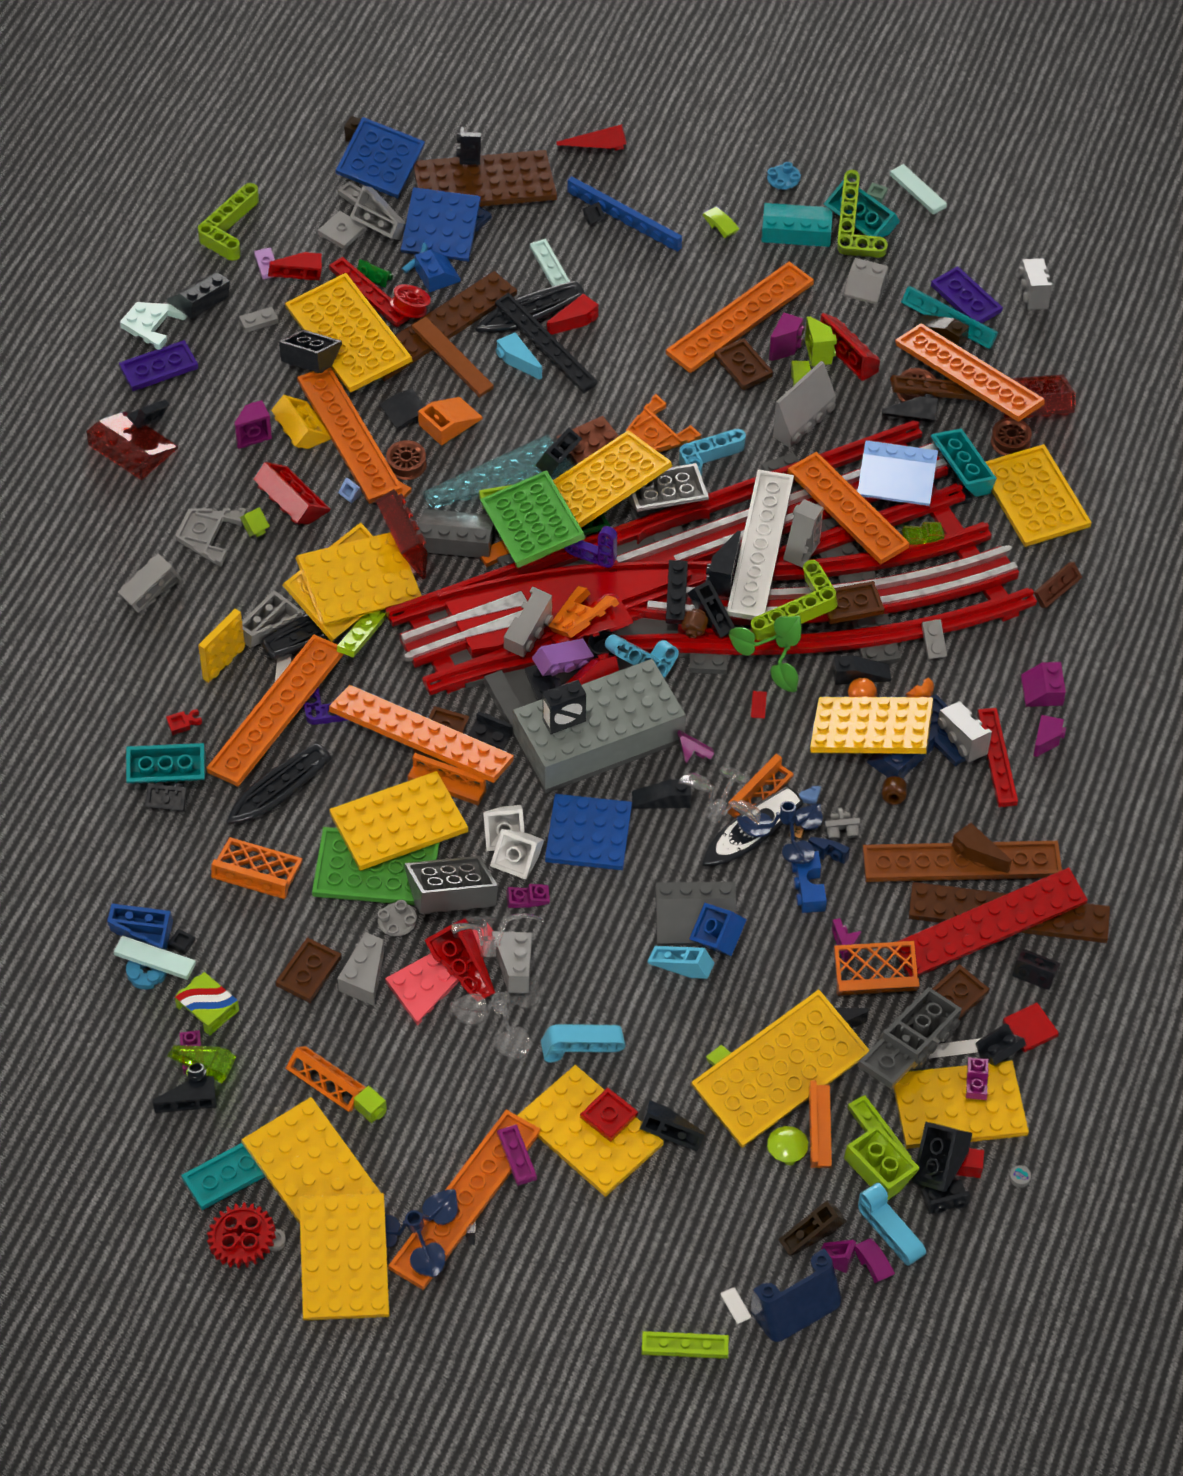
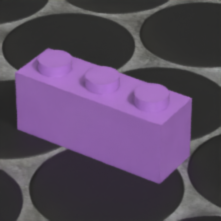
M582 638L541 646L532 659L543 676H554L558 673H569L572 670L583 668L592 660L594 655Z

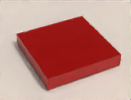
M1038 1002L1003 1018L1002 1021L1003 1024L1010 1026L1012 1034L1024 1038L1026 1046L1021 1048L1024 1053L1059 1036V1032Z
M608 1087L580 1113L582 1120L610 1142L638 1116V1111Z

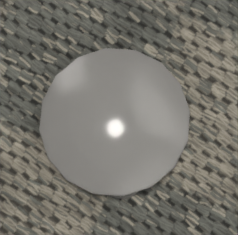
M398 900L378 911V925L385 934L390 936H402L409 933L417 922L415 910L404 900Z

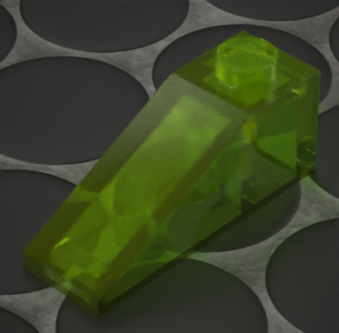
M174 1045L167 1057L187 1067L195 1062L202 1063L207 1071L206 1076H214V1080L223 1083L227 1078L236 1059V1055L232 1054L230 1050L210 1046Z

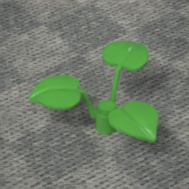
M782 616L777 618L774 622L776 635L760 642H754L755 635L749 629L736 627L729 631V637L734 648L740 654L747 656L754 653V646H759L776 639L777 645L785 649L778 660V665L771 667V677L783 690L789 692L797 691L798 673L792 665L788 663L782 664V661L787 651L791 648L790 646H795L800 641V616Z

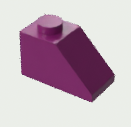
M1041 715L1033 756L1038 757L1059 746L1060 738L1064 739L1066 727H1063L1064 719Z

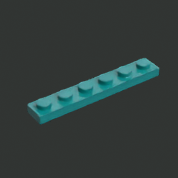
M911 286L907 287L901 303L924 315L955 318L969 326L968 338L988 349L992 348L999 333Z

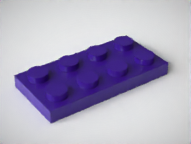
M958 266L931 281V287L957 311L980 323H984L1002 313L1003 307Z
M183 340L165 346L160 350H154L119 363V368L133 392L198 369V363L187 343Z

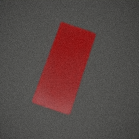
M753 691L751 718H765L767 692Z

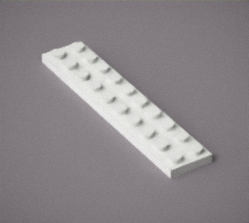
M764 470L757 471L727 613L731 617L752 620L754 617L766 612L794 475Z

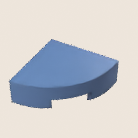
M812 786L801 791L799 797L803 800V803L817 804L821 786Z

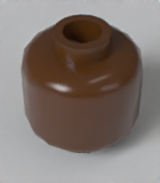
M692 609L686 612L681 627L688 637L696 638V636H702L705 633L709 619L704 611Z
M897 776L886 778L882 784L881 793L883 800L892 805L902 803L907 796V783L905 780Z

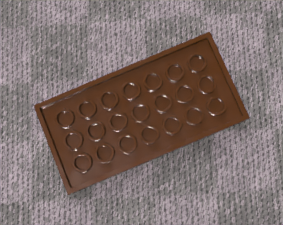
M546 150L480 155V165L460 164V157L419 160L413 166L417 188L481 196L480 206L557 200V192Z

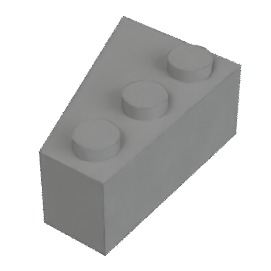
M362 186L350 218L391 239L401 240L406 222L372 187Z
M1023 259L1022 267H1019V277H1022L1021 290H1024L1023 302L1027 304V310L1048 309L1052 282L1047 281L1050 277L1049 274H1046L1047 268L1044 259Z
M805 499L794 508L793 522L783 558L802 568L820 543L823 507Z
M157 554L141 570L137 571L135 576L128 583H125L118 593L139 613L157 601L155 597L163 592L165 594L169 593V588L177 583L181 585L184 581L175 569L160 554Z
M533 586L530 590V599L527 603L523 602L521 608H523L521 615L518 618H514L504 635V649L521 657H524L527 652L533 649L534 642L537 638H541L545 627L549 626L553 620L552 595Z
M274 590L242 621L245 644L250 648L260 644L261 640L302 617L303 611Z
M959 701L940 710L938 724L941 729L946 731L949 740L956 745L959 754L969 763L988 754L992 731L990 729L985 730L981 726L982 722L979 719L975 721L971 717L973 716L972 712Z
M492 931V950L495 952L508 992L529 993L532 933Z
M365 932L337 978L338 990L373 1006L375 1005L379 975L384 957L383 939Z

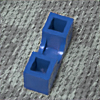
M814 851V859L810 863H791L792 873H796L794 888L798 889L799 894H796L797 906H801L802 913L823 912L826 910L827 899L824 884L809 882L811 879L820 878L821 863L819 851Z

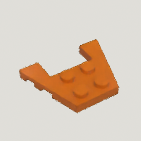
M657 394L653 395L650 403L645 405L642 413L637 415L626 429V431L629 430L658 452L701 439V434L691 425L676 434L656 416L657 413L666 408V402Z
M578 586L548 627L554 633L572 638L589 626L591 619L596 616H603L606 614L605 609L611 605L615 607L619 602L615 597L606 595L594 608L582 605L581 603L590 595V592L587 588Z

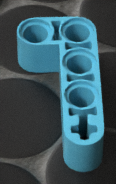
M733 429L686 443L680 447L679 463L680 465L696 463L702 477L703 463L742 452L745 449L746 434L741 429Z
M610 635L605 641L606 649L632 665L653 659L663 677H666L679 655L678 649L665 640L659 641L651 654L617 635Z
M558 1024L550 1026L541 1039L544 1060L550 1063L560 1060L565 1052H619L626 1046L622 1028L618 1025Z
M877 1182L860 1193L858 1208L865 1219L897 1256L909 1266L926 1255V1249L922 1242L888 1205V1194L885 1188Z

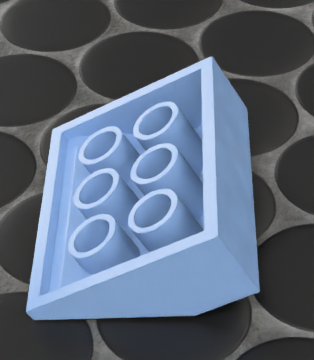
M866 440L858 493L862 497L930 506L938 450Z

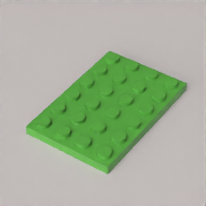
M547 470L480 499L482 506L517 568L585 539L581 527Z
M323 827L312 896L381 903H395L398 900H404L408 905H415L404 864L437 860L440 842L360 871L338 829Z

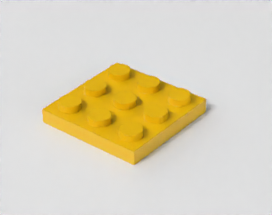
M234 609L198 645L202 676L208 683L213 678H216L220 671L229 665L238 653L244 650L241 612L237 609Z

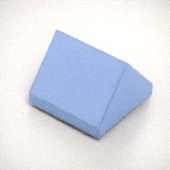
M345 478L338 493L350 503H353L362 496V492L359 486L349 478Z

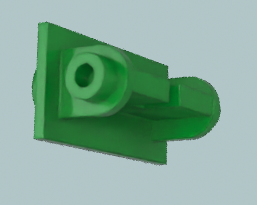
M359 259L357 269L370 281L386 288L387 281H391L393 278L391 271H386L368 261Z

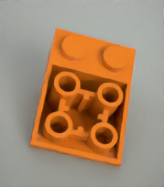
M461 397L434 401L418 411L419 426L441 446L483 419Z

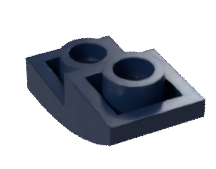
M810 837L808 840L813 846L814 851H819V857L822 860L829 855L833 860L845 864L849 859L850 848L843 844L818 837Z

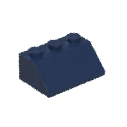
M929 732L926 754L875 753L867 760V763L886 777L897 776L904 778L933 750L935 736Z

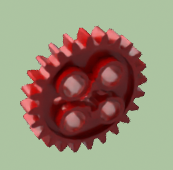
M245 1202L242 1204V1208H239L236 1203L233 1210L227 1206V1213L220 1211V1219L214 1217L215 1224H209L211 1230L207 1232L209 1249L214 1254L216 1260L220 1259L222 1265L227 1262L230 1268L234 1263H236L238 1269H240L242 1263L249 1267L250 1261L256 1265V1258L259 1257L264 1260L263 1253H270L268 1246H274L272 1239L276 1238L274 1232L276 1228L273 1224V1219L269 1217L267 1211L263 1212L261 1206L256 1209L254 1203L249 1208H247Z

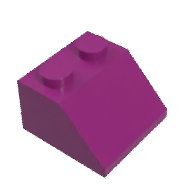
M783 312L770 338V361L795 355L797 349H801L804 341L802 335L805 330L803 318Z
M260 400L245 405L234 423L238 449L272 439L270 415L263 401Z
M1042 662L1021 674L1025 707L1063 706L1066 690L1061 662Z

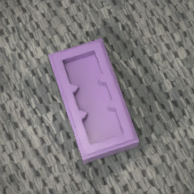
M271 247L254 251L262 279L272 278L268 276L269 262L275 260Z

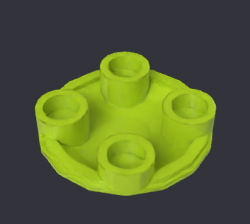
M783 1126L771 1132L768 1138L767 1150L775 1159L784 1162L786 1165H793L807 1153L808 1140L801 1130L792 1126Z

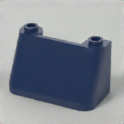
M825 1248L815 1253L811 1258V1267L814 1273L782 1292L772 1283H764L753 1289L750 1313L770 1340L774 1342L783 1341L839 1308L841 1293L832 1259Z

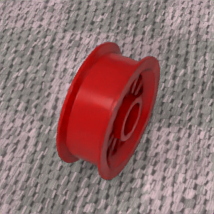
M407 284L398 285L394 288L395 296L391 298L390 305L396 312L410 318H422L427 314L426 306L431 302L428 293L421 288Z

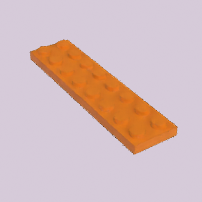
M814 452L788 468V474L794 475V479L880 565L909 548L910 543L818 452Z

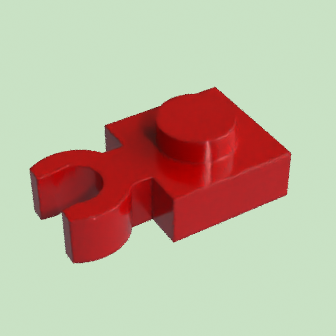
M198 709L192 710L188 715H185V712L182 711L166 716L172 736L191 730L190 725L198 726L202 724L201 717L194 718L199 716Z

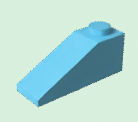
M515 332L497 340L496 353L499 358H502L506 364L537 379H542L541 364Z
M654 946L647 961L653 966L689 978L708 979L714 966V961L706 949L695 947Z

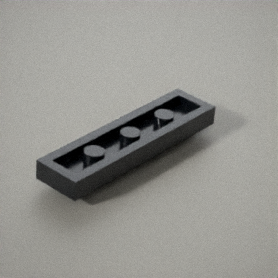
M669 560L666 624L683 623L685 617L688 561Z

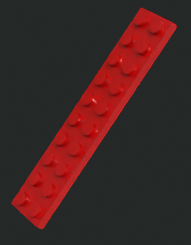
M1068 867L897 942L914 941L917 975L921 976L1087 904L1088 899ZM910 946L901 947L897 952L907 959L910 955ZM905 964L903 969L908 977L913 976L912 969Z

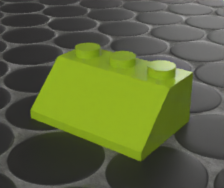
M878 1124L848 1144L844 1155V1160L870 1187L878 1182L885 1188L888 1200L898 1194L920 1168Z

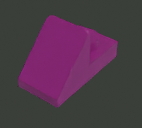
M680 730L677 732L682 756L686 763L693 752L703 759L704 757L712 758L714 751L710 746Z
M833 919L831 931L837 945L860 943L861 931L848 934L847 926L842 924L841 919ZM847 950L839 951L845 963L852 956Z

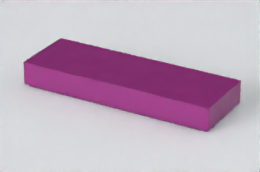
M517 1124L497 1130V1135L517 1186L537 1180L536 1172Z

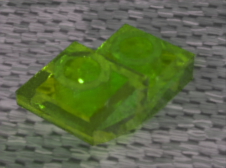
M923 522L922 526H904L902 529L903 536L910 543L909 545L935 542L945 537L941 522Z

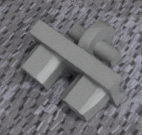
M841 807L837 808V814H830L831 820L825 821V825H823V831L827 832L829 840L839 839V830L846 829L847 838H856L858 836L860 818H850V812L843 813Z

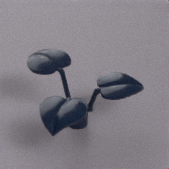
M785 801L781 803L780 812H776L773 822L771 817L764 813H752L737 817L740 828L753 837L769 835L770 828H773L780 818L783 824L790 825L792 844H786L782 849L784 859L796 864L810 863L814 859V848L809 842L802 840L796 843L793 823L805 830L820 827L823 821L820 803L806 806L796 811L795 803Z
M455 1189L444 1190L429 1197L423 1204V1213L417 1210L409 1211L405 1216L401 1229L397 1218L392 1215H385L386 1248L396 1245L398 1241L397 1235H401L406 1226L409 1231L418 1234L422 1247L416 1248L412 1252L410 1263L412 1268L421 1275L436 1277L444 1268L446 1260L444 1249L437 1242H432L426 1246L421 1231L424 1228L423 1219L429 1222L433 1219L439 1225L448 1224L455 1219L458 1212Z

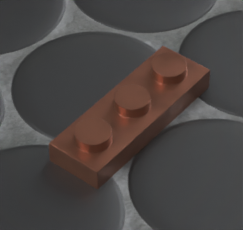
M1069 562L1034 591V595L1041 608H1047L1082 578L1074 562Z

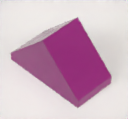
M846 1240L823 1243L821 1250L825 1248L828 1252L834 1269L847 1274L854 1257L856 1241Z

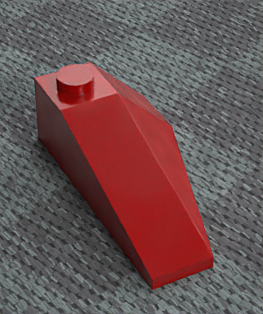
M623 124L557 141L556 143L557 145L614 148V151L624 149L627 141Z
M611 593L604 594L588 607L594 608L606 595L615 597L619 604L615 607L611 605L605 609L606 614L603 616H596L589 621L591 624L572 638L556 633L551 638V642L557 644L582 639L585 635H593L595 637L599 635V631L610 629V632L616 631L632 624L633 620L619 597Z
M466 918L425 939L434 959L438 963L441 962L448 969L447 972L451 976L454 975L460 981L461 986L477 1002L495 993L476 937Z

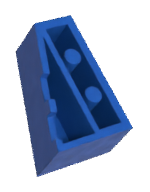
M111 903L107 922L112 932L167 951L173 924L170 911Z

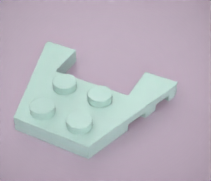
M136 302L120 321V326L136 337L139 335L144 338V342L147 344L152 343L157 350H160L167 342V336L156 333L157 328L167 316L185 320L187 315L171 304Z

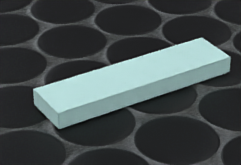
M904 164L890 171V176L933 215L946 208L947 203Z
M546 239L530 243V249L552 287L570 282Z
M125 936L121 937L114 950L115 956L188 980L196 965V961Z

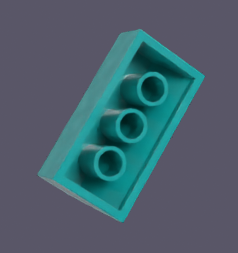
M844 180L824 203L827 208L839 216ZM859 188L855 228L866 236L885 237L889 235L899 224L900 220L893 211ZM852 194L846 195L848 198L854 197ZM851 210L844 211L846 214L852 213Z
M962 428L931 434L930 437L964 486L975 497L990 494L997 478Z
M204 743L126 747V783L205 780L206 751Z

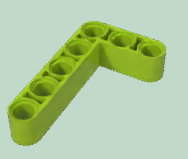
M848 170L844 175L837 250L844 255L881 258L887 252L888 244L885 238L854 234L860 176L856 170ZM849 178H853V179H855L856 181H855V182H849L848 179H849ZM852 194L854 197L848 198L846 195ZM851 210L852 213L846 214L844 211ZM849 226L851 229L844 230L843 227ZM842 242H847V243H849V245H848V246H842L841 243H842ZM865 244L866 247L860 248L858 245ZM881 245L883 246V249L879 250L876 248V246Z
M254 183L245 184L198 226L199 242L230 261L238 260L241 257L239 240L226 233V231L259 202L257 185Z
M808 560L803 565L804 578L812 593L752 619L751 628L756 640L762 641L775 636L774 622L779 617L800 616L802 624L837 607L836 591L817 561Z

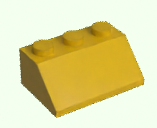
M283 394L271 411L275 415V420L282 425L283 431L289 435L292 444L297 448L310 449L331 440L319 417L307 401Z

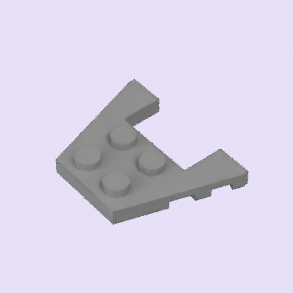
M212 508L188 509L175 535L176 541L214 564L222 566L227 556V550L211 546L223 521L241 526L242 521L240 517L246 514L247 510L245 508H239V511H230V508H223L222 511H212Z

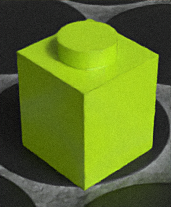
M260 507L240 517L249 537L253 535L259 537L266 533V528L270 527Z
M369 1085L354 1097L355 1109L370 1123H373L376 1119H381L387 1111L386 1100Z

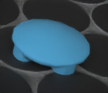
M784 162L783 165L768 169L767 180L770 185L778 189L792 188L799 183L801 178L799 170L793 167L791 162Z

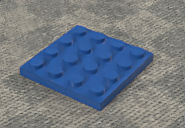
M362 117L336 168L335 174L398 198L425 145V141Z
M413 187L401 252L419 254L422 244L426 243L428 250L440 253L448 259L469 262L481 196Z
M555 794L545 862L623 870L632 802Z

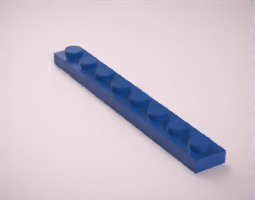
M572 176L568 179L567 192L590 205L599 202L603 212L659 241L668 248L677 252L682 248V235Z

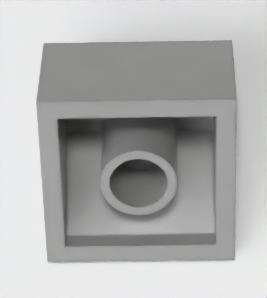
M855 258L849 272L844 296L877 305L887 281L888 266Z

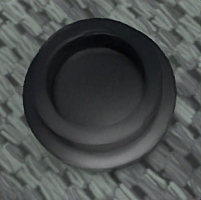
M198 1062L190 1064L186 1070V1077L193 1081H200L207 1075L204 1065Z

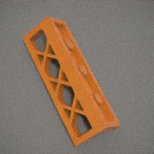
M414 754L413 767L407 776L408 781L437 771L452 797L477 806L480 804L486 792L485 779L426 756Z
M775 754L728 802V814L736 818L740 815L738 812L741 809H749L755 805L751 804L753 797H761L763 800L782 789L793 778L794 773L782 766L781 756ZM780 771L786 777L784 779H775V774ZM765 785H773L774 789L772 791L763 792Z
M306 1046L296 1047L285 1068L348 1112H351L354 1108V1097L366 1088ZM297 1058L303 1062L304 1070L299 1071L293 1067ZM311 1070L318 1071L320 1081L315 1082L311 1079ZM331 1080L334 1082L336 1092L331 1093L327 1090L326 1081ZM347 1091L353 1095L349 1104L343 1101L341 1092Z
M810 1080V1168H831L830 1085H817V1080Z

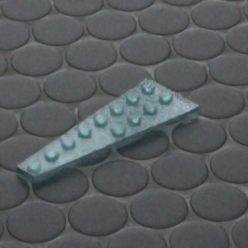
M547 434L424 491L423 497L432 508L453 504V502L460 499L470 500L471 497L479 495V490L514 485L542 472L535 465L554 442ZM566 458L550 477L557 478L573 467Z

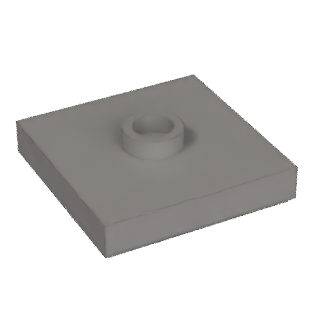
M339 211L318 229V235L345 250L366 231V225Z

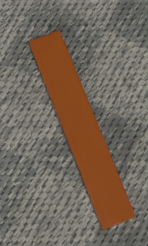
M427 317L412 325V329L479 397L493 389L494 385Z

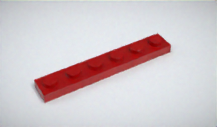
M344 257L329 265V270L337 277L347 273L372 307L395 327L410 319V317L396 312L390 305L391 298Z
M997 708L978 709L977 716L982 722L981 726L985 730L990 729L992 731L987 760L998 807L1017 806L1018 798Z

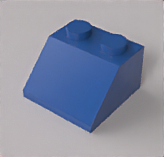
M432 250L415 255V270L429 293L461 282L459 275L446 256Z
M704 903L689 939L717 952L732 956L747 919L732 911Z

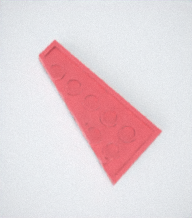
M487 922L472 930L482 957L492 947L493 929ZM431 953L385 978L386 984L417 1026L422 1022V1018L434 1009L436 1003L443 999L459 982L454 975L451 976L447 972L448 969L441 962L438 963Z

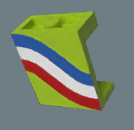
M205 972L200 976H196L186 988L179 990L175 996L176 1007L181 1009L184 1006L203 1023L204 1032L209 1036L239 1011L238 1000Z

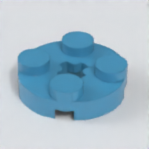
M130 960L126 965L128 980L139 989H152L159 982L161 984L167 973L153 968L144 973L142 969L148 966Z

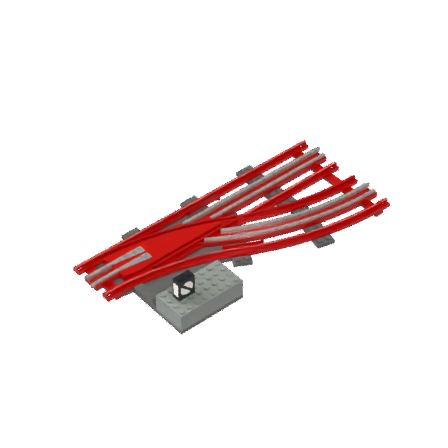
M913 420L821 453L820 455L835 469L863 459L866 440L907 446L906 443L922 438V432L919 429V422ZM935 443L918 447L940 451ZM793 452L762 463L761 469L788 474V468L799 462ZM938 455L934 480L948 474L947 462L944 458L940 459ZM861 468L841 475L857 492ZM756 477L709 493V500L638 512L635 509L631 510L633 521L613 527L617 532V559L611 568H606L567 553L564 548L519 568L515 565L510 554H506L497 558L500 566L498 569L386 608L385 614L392 627L409 622L412 628L409 631L400 633V641L407 652L405 654V661H411L415 668L431 662L435 673L422 677V682L429 695L444 690L448 694L462 688L467 689L484 684L503 719L512 725V735L545 794L680 744L677 732L680 730L685 733L686 714L653 659L632 665L618 657L619 671L582 685L579 680L565 684L580 669L572 670L569 673H558L555 676L560 678L562 686L543 692V699L537 701L525 673V668L536 665L532 657L541 646L554 644L551 642V638L556 633L546 626L541 638H537L533 649L527 652L524 657L504 649V635L514 618H518L523 611L521 605L523 602L527 603L530 599L532 586L552 595L553 619L574 590L581 586L587 588L590 592V595L581 603L585 606H590L595 600L608 593L614 594L621 599L633 623L612 631L619 637L650 654L659 641L665 640L678 649V658H690L689 673L727 674L728 655H742L734 648L729 634L719 638L707 624L705 633L702 636L691 638L682 629V624H666L669 560L688 561L686 614L687 611L696 609L688 592L706 582L707 564H711L713 555L737 531H741V548L749 508L687 531H683L680 525L698 519H710V513L751 499ZM793 479L782 535L790 532L794 508L796 505H800L803 499L821 506L795 479ZM956 483L937 490L933 484L930 506L903 502L881 510L879 513L893 527L930 513L944 535L910 543L909 548L881 565L868 552L859 553L852 543L855 539L823 508L820 543L811 555H817L819 559L809 560L817 561L827 577L838 576L839 584H832L834 588L874 581L885 609L884 614L850 620L852 630L801 634L799 643L795 646H790L791 648L786 654L858 649L862 658L886 664L901 662V656L897 643L924 638L922 622L941 619L943 633L998 618L1002 622L1019 616L1020 611L1035 606L1037 600L1033 596V589L1027 587L1008 594L1002 584L1018 579L1019 576L1018 566L1015 562H1010L1006 556L1011 552L1012 546H998L980 553L975 545L991 540L992 537L988 530V523L981 522L963 528L949 508L951 505L965 501L962 485ZM863 497L869 503L880 500L876 498ZM599 533L585 537L583 541L598 546ZM787 545L779 547L772 581L805 579L802 567L783 559ZM951 552H956L960 558L959 560L881 578H877L874 571L922 561ZM809 587L771 588L766 612L812 593ZM980 591L988 599L986 602L958 610L891 624L888 613L928 606ZM719 596L727 611L730 598ZM402 612V613L399 614V615L393 616V614ZM825 613L805 623L828 622V618ZM729 616L734 625H751L752 620ZM585 635L583 636V639L587 644L590 636ZM775 639L762 645L754 646L755 651L751 655H782L785 648L779 647ZM437 680L440 681V682H437V683H435V684L430 685V683H432V682H435V681H437Z

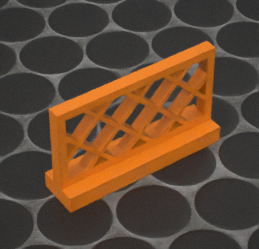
M229 837L217 860L214 859L211 864V878L285 899L288 895V888L298 872L303 858ZM231 845L238 846L240 850L231 852L230 847ZM255 851L259 855L249 857L248 852ZM244 854L246 859L240 861L235 859L236 856ZM271 856L277 859L269 863L266 858ZM229 858L233 861V863L223 862V860ZM262 859L264 864L255 867L253 862ZM292 862L296 864L286 868L284 863ZM248 863L251 866L250 869L240 867ZM277 865L282 867V870L273 872L271 868ZM268 869L269 874L260 873L258 871ZM284 874L288 877L287 880L277 878Z
M914 941L834 946L837 996L917 991L920 987ZM910 946V955L907 959L897 952L901 947ZM881 948H887L892 952L887 960H884L877 954ZM861 949H867L872 953V956L866 962L857 955ZM847 950L853 955L846 963L839 958V951ZM894 955L903 961L897 970L888 963ZM874 956L884 963L877 971L868 964ZM854 957L863 964L858 972L848 965ZM906 964L912 969L913 976L905 977L899 971ZM885 965L894 972L890 978H884L879 973ZM865 966L874 973L870 979H864L859 975ZM845 968L854 974L851 980H841V972Z

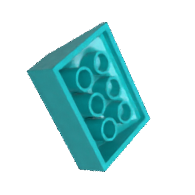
M764 203L761 242L830 247L832 210L827 207Z

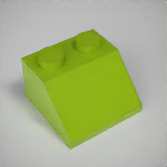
M808 316L806 318L804 341L811 367L816 366L820 361L824 362L825 365L832 364L833 357L836 355L834 347L837 344L836 335L832 333L831 327Z

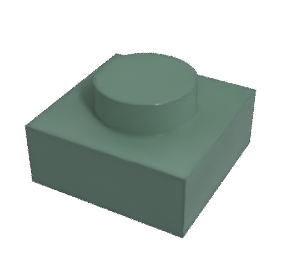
M872 183L867 194L882 203L888 193V188Z

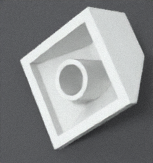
M521 805L504 806L483 812L487 851L495 850L501 829L524 832Z
M501 829L490 866L526 880L539 858L544 839L524 832Z

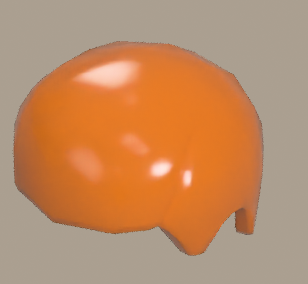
M868 678L855 679L851 682L847 691L849 697H877L878 695L875 684Z
M926 678L923 680L922 686L916 685L905 696L907 698H930L934 691V682L930 678Z

